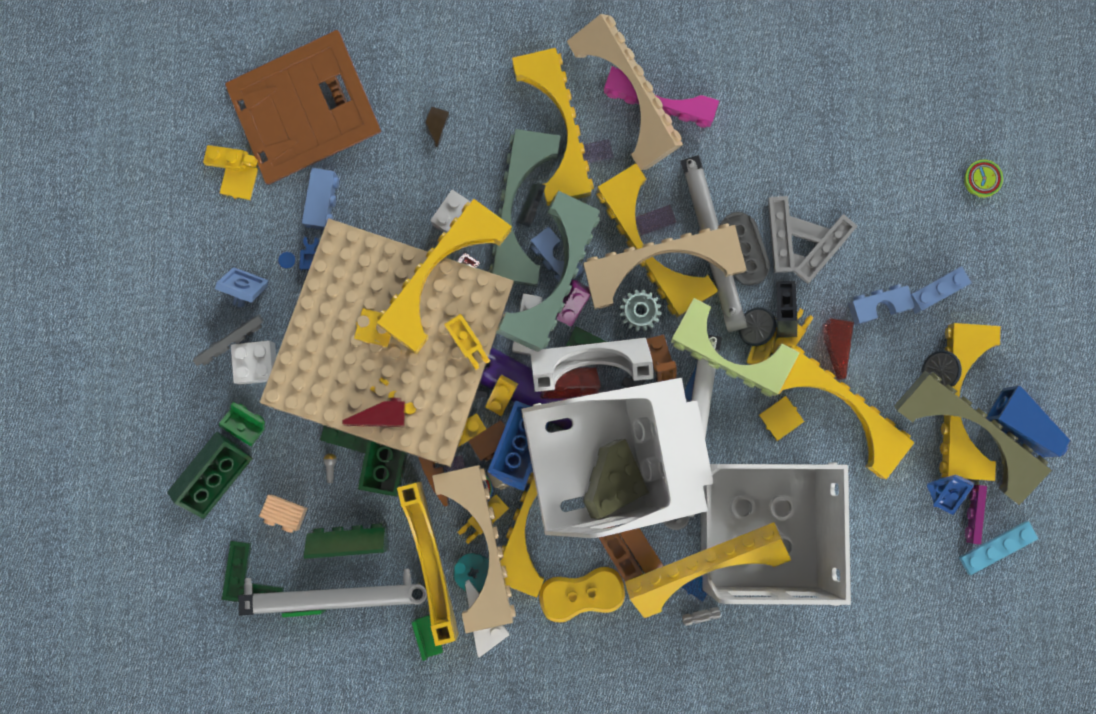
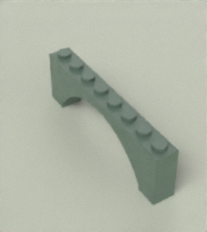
M515 129V135L511 134L510 146H513L512 153H508L507 164H510L509 171H505L504 182L507 185L506 190L502 189L501 201H504L503 208H499L498 217L512 226V205L519 187L537 167L552 158H558L560 135ZM512 228L500 246L493 245L492 256H495L494 264H490L489 272L513 280L514 284L538 287L540 265H535L520 247Z
M560 191L554 195L547 213L552 215L556 222L564 246V267L560 281L552 294L542 303L522 312L512 314L506 312L499 323L496 331L497 334L537 352L543 348L546 349L550 341L548 334L550 330H554L557 324V320H555L557 313L560 314L564 307L563 298L568 296L572 286L569 285L571 279H575L579 268H576L578 262H582L586 251H584L585 245H589L593 234L590 233L599 223L600 218L598 214L600 210Z

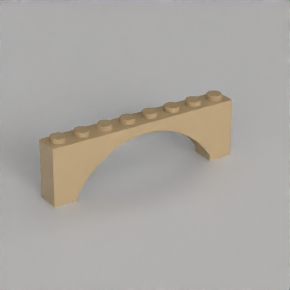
M600 14L571 37L567 43L575 57L585 58L587 55L603 58L621 69L631 81L636 91L641 111L640 134L635 151L631 155L640 170H647L683 145L681 135L677 130H674L671 118L662 109V102L654 95L653 87L649 81H646L641 66L635 62L634 53L631 49L627 48L624 36L615 27V20L609 15Z
M723 224L718 226L716 230L711 231L710 228L700 230L699 234L696 235L687 233L681 235L680 239L673 240V238L661 240L662 243L654 245V242L642 245L643 248L635 250V247L625 249L624 253L616 254V252L605 254L604 258L591 257L586 259L587 262H584L583 266L594 310L613 306V297L625 276L641 262L659 254L685 253L700 257L724 272L725 277L744 273L747 269L735 225Z
M480 465L433 475L436 495L442 494L467 509L481 526L488 544L489 569L484 587L471 607L462 612L465 632L470 633L513 623V617H516L514 605H510L509 597H512L510 585L506 586L504 579L508 577L506 566L501 565L500 558H503L501 546H497L496 542L499 534L497 526L493 527L492 523L495 515L493 507L489 508L488 500L491 497L489 488L484 487L483 481L487 480L484 468L481 469Z

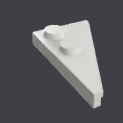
M468 580L465 586L470 608L480 594ZM504 625L473 632L477 656L480 658L509 636V632Z

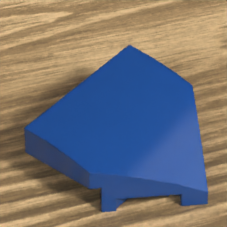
M958 475L948 476L927 483L928 491H930L933 500V506L939 507L952 515L955 514L974 487L973 482Z

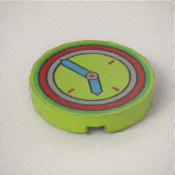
M978 160L967 168L963 178L964 185L968 192L977 197H990L1002 187L1003 173L993 161Z

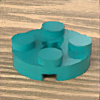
M468 553L462 556L454 567V579L457 585L466 592L465 584L469 580L478 592L482 591L488 575V558L477 553ZM469 568L478 569L479 572L476 574V578L468 575L470 572Z

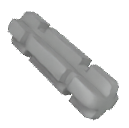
M718 607L710 608L709 611L706 609L693 612L692 615L685 614L682 616L683 624L688 626L694 622L697 624L711 620L710 618L718 619L721 617V613Z

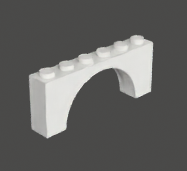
M646 338L542 349L539 352L530 351L535 392L555 390L557 380L564 373L577 367L594 364L619 367L627 371L634 381L653 379V361Z

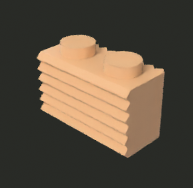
M268 495L259 517L263 518V522L268 525L275 526L276 523L282 526V530L293 533V530L298 531L308 508L275 495Z

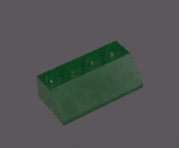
M216 431L167 491V494L173 503L204 519L253 458L232 440Z
M368 440L358 490L395 497L399 496L397 488L402 485L408 453Z
M382 523L371 524V528H363V525H352L351 529L344 530V526L332 527V531H324V528H314L312 532L306 535L304 559L384 553L389 550L388 526L382 527Z

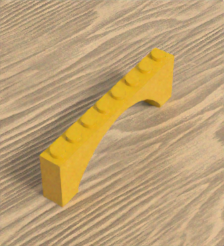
M556 48L513 57L512 65L516 81L528 83L547 95L559 109L566 125L567 147L564 158L553 177L547 183H544L546 185L544 196L547 206H550L554 195L558 191L575 199L591 196V190H594L592 178L588 179L589 165L587 160L584 161L582 154H585L583 142L579 143L578 136H581L579 125H575L573 119L576 118L575 109L570 107L569 100H572L570 89L565 87L567 82L565 71L562 72L560 65H563L561 53L557 54Z
M637 164L632 165L598 186L596 194L601 204L604 203L608 208L606 212L610 219H615L617 222L616 228L619 233L627 238L628 241L626 243L628 247H635V250L643 248L642 245H644L636 226L635 207L639 189L646 181ZM650 257L640 263V266H645L648 271L647 277L651 283L655 282L657 285L659 296L662 299L665 298L668 302L667 308L672 315L675 314L677 318L687 312L694 298L703 302L718 292L708 275L706 277L683 275L665 267L654 257Z
M475 199L463 206L461 210L463 213L459 218L455 217L449 225L451 227L447 233H442L437 241L439 244L436 248L432 247L428 251L425 262L423 264L419 263L415 268V275L411 280L408 278L403 283L401 293L399 295L395 294L389 302L391 305L387 311L383 310L377 317L379 320L377 324L380 328L415 354L421 350L429 339L428 335L424 333L421 324L420 300L424 284L433 268L449 254L467 246L484 243L500 246L511 232V225Z
M953 323L946 328L945 338L947 339V347H945V351L956 355L962 367L961 377L957 384L953 386L957 390L955 394L960 397L963 380L972 364L985 351L1000 345L1001 326ZM944 415V423L941 426L943 442L940 446V452L943 455L939 467L942 477L958 475L965 479L995 481L996 461H990L973 444L964 428L961 417Z
M789 346L799 352V355L779 394L782 390L789 388L811 387L825 390L842 399L855 412L864 429L868 446V463L865 467L879 478L887 479L915 443L910 439L911 436L904 430L900 431L894 427L896 424L892 420L884 419L879 415L881 412L877 408L869 407L864 403L865 399L862 396L854 395L850 392L848 385L835 380L833 373L820 368L818 361L806 357L804 350L800 347Z
M531 472L527 482L531 485L528 492L524 490L520 500L523 502L521 510L517 509L513 520L516 521L514 528L510 527L506 535V538L509 539L507 546H502L503 558L501 559V565L506 566L508 577L504 578L506 586L510 585L513 589L537 598L544 577L538 574L530 559L525 538L527 515L534 499L538 495L534 473Z
M422 482L398 487L397 491L401 507L410 525L422 567L435 646L453 642L457 639L459 632Z
M773 522L625 582L629 599L641 615L647 618L662 612L664 603L675 591L705 573L740 564H765L776 567L791 561V558Z

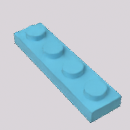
M1025 521L963 554L959 559L967 573L972 575L1034 542L1038 537L1030 522Z

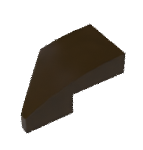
M431 107L425 122L426 132L431 136L435 147H438L449 118V112Z

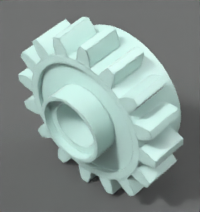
M644 289L642 293H639L638 290L634 291V295L628 293L629 299L623 298L622 302L625 305H621L619 308L624 310L620 314V317H625L623 324L628 322L630 324L628 328L631 329L634 326L636 332L641 327L643 331L647 330V326L652 329L654 327L652 322L658 323L659 321L656 316H661V312L658 311L661 308V304L656 303L658 298L653 299L652 292L645 294ZM638 306L644 307L645 314H637L635 308Z

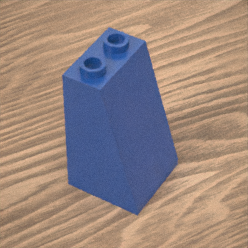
M1012 386L1002 389L986 418L990 422L993 419L1003 426L1001 429L1006 434L1008 431L1018 438V442L1021 444L1025 443L1042 457L1063 456L1068 450L1067 445L1070 439L1022 387Z

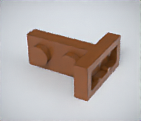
M660 335L647 338L656 382L676 379L677 367L675 361H672L665 336Z

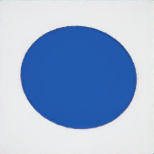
M283 252L279 256L278 262L283 268H291L295 264V256L291 252Z

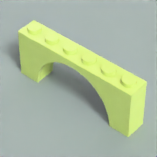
M694 298L671 340L674 343L673 346L678 350L684 351L685 349L691 352V356L698 360L704 359L708 361V365L715 369L720 367L732 378L736 379V377L743 379V383L749 387L754 388L756 386L762 389L761 393L766 396L778 395L799 352L781 344L770 358L758 364L739 365L727 361L715 351L708 338L707 318L711 307Z

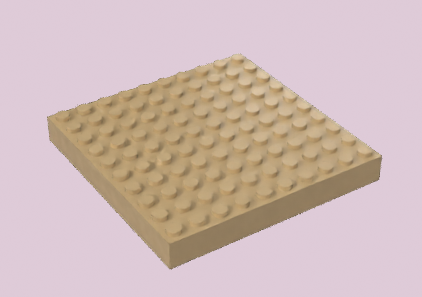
M328 218L260 403L451 467L486 363L481 359L479 352L476 351L472 356L478 362L479 369L475 370L468 358H465L444 324L462 314L483 346L482 349L489 357L514 281L444 258L433 268L422 290L420 318L423 331L428 335L429 339L417 354L392 336L388 348L354 339L357 329L356 322L360 327L369 325V318L364 315L360 316L362 308L380 313L383 310L387 311L391 305L389 302L395 294L399 295L401 293L403 283L408 278L411 280L415 275V268L419 263L423 264L425 262L428 252ZM377 324L376 330L381 334L386 333ZM381 377L389 382L388 386L380 382L379 379ZM372 386L375 387V392H376V393H374L372 390H370V388H371ZM391 391H397L394 394V398H401V401H405L406 404L412 402L416 408L414 414L406 413L405 428L342 425V420L383 401H389L388 395Z

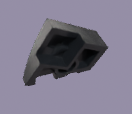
M537 183L530 186L517 223L531 227L546 185Z

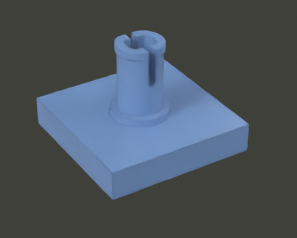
M233 267L216 282L215 289L234 296L232 302L234 306L244 307L245 301L251 303L267 288L269 280Z

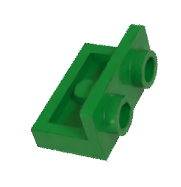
M232 402L231 409L220 421L219 427L252 447L265 430V421L259 414L249 412L244 405Z

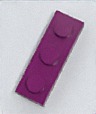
M974 485L969 492V499L971 501L970 507L967 510L968 527L965 529V538L968 543L981 545L987 486Z

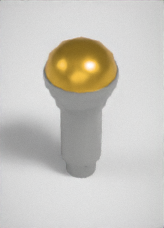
M329 453L324 456L323 461L326 466L327 483H333L334 466L337 458L334 454Z

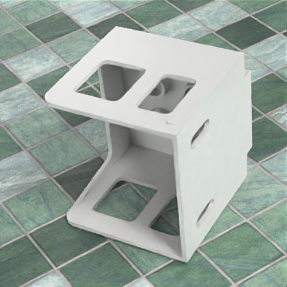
M682 378L542 405L538 403L533 404V407L521 409L545 535L597 538L708 511L703 486L713 484V478L698 402H686ZM569 418L572 421V427L568 430L549 433L545 429L548 421ZM626 439L649 493L601 519L590 518L586 507L563 512L560 508L562 501L584 497L585 493H587L592 470L596 466L599 457L597 456L599 448L614 440Z
M828 463V465L710 464L713 484L703 486L708 511L701 512V551L774 522L785 543L791 561L776 567L765 564H740L716 569L703 574V590L718 603L851 605L848 465H837V463ZM835 483L839 487L838 495H835ZM836 569L840 571V581L837 580ZM733 595H764L771 597H734ZM793 596H816L818 598H802Z

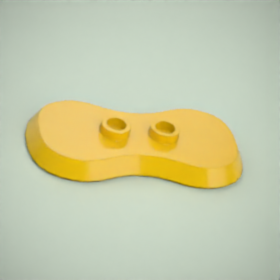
M610 567L596 568L579 578L552 577L542 584L539 592V601L544 615L550 621L559 623L566 622L576 615L587 611L602 613L615 611L622 605L625 598L623 580L620 574Z

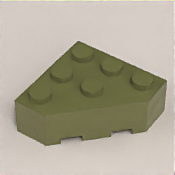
M626 439L614 440L599 448L597 455L599 457L596 466L593 467L589 480L590 485L583 499L590 518L601 519L649 493Z

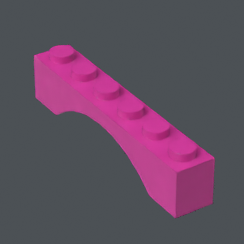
M611 66L604 93L613 99H617V97L624 99L628 104H639L631 81L621 69ZM655 95L662 102V109L666 114L677 116L679 120L684 122H695L696 125L704 128L711 126L719 104V100L703 95L684 100H671Z

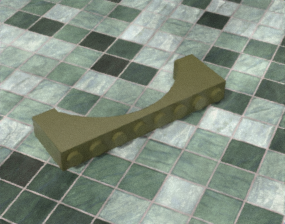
M924 371L894 405L896 410L911 422L926 416L952 415L969 419L984 427L994 438L1001 454L1003 479L1002 485L999 488L1005 495L1020 505L1052 471L1047 466L1049 462L1040 455L1035 457L1032 454L1034 450L1025 443L1022 446L1017 443L1018 438L1008 431L1007 434L1001 430L1003 426L993 419L990 422L986 418L988 415L979 407L977 410L972 408V402L965 396L958 397L955 394L957 390L949 384L944 386L940 383L942 379L934 372L929 374Z

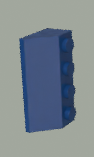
M515 401L488 473L503 483L524 491L533 468L521 409L532 406ZM548 421L545 425L546 431L549 427L550 421Z

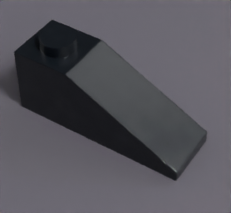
M777 281L778 338L797 337L796 281Z

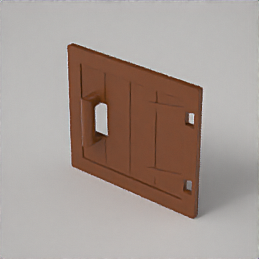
M338 30L225 83L255 158L258 160L257 164L264 181L268 185L381 133L379 123ZM339 74L343 79L351 101L347 102L337 79ZM326 82L337 105L336 108L329 110L319 86L320 83ZM241 100L244 101L246 106L242 111L238 104V101ZM265 152L268 161L263 163L259 153Z

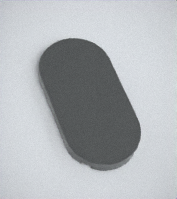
M743 212L730 213L723 219L720 225H735L747 269L744 273L733 276L743 285H757L766 278L770 269L769 259L757 224L751 216Z

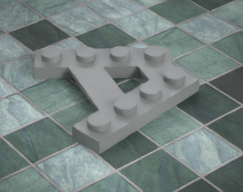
M788 196L769 197L768 210L774 273L794 272L809 284L858 226L843 214L830 229L790 216ZM792 236L817 243V245L806 257L794 254Z

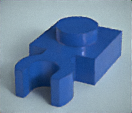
M304 237L303 243L306 246V250H300V270L310 269L316 248L319 245L317 237H314L312 245H309V239Z

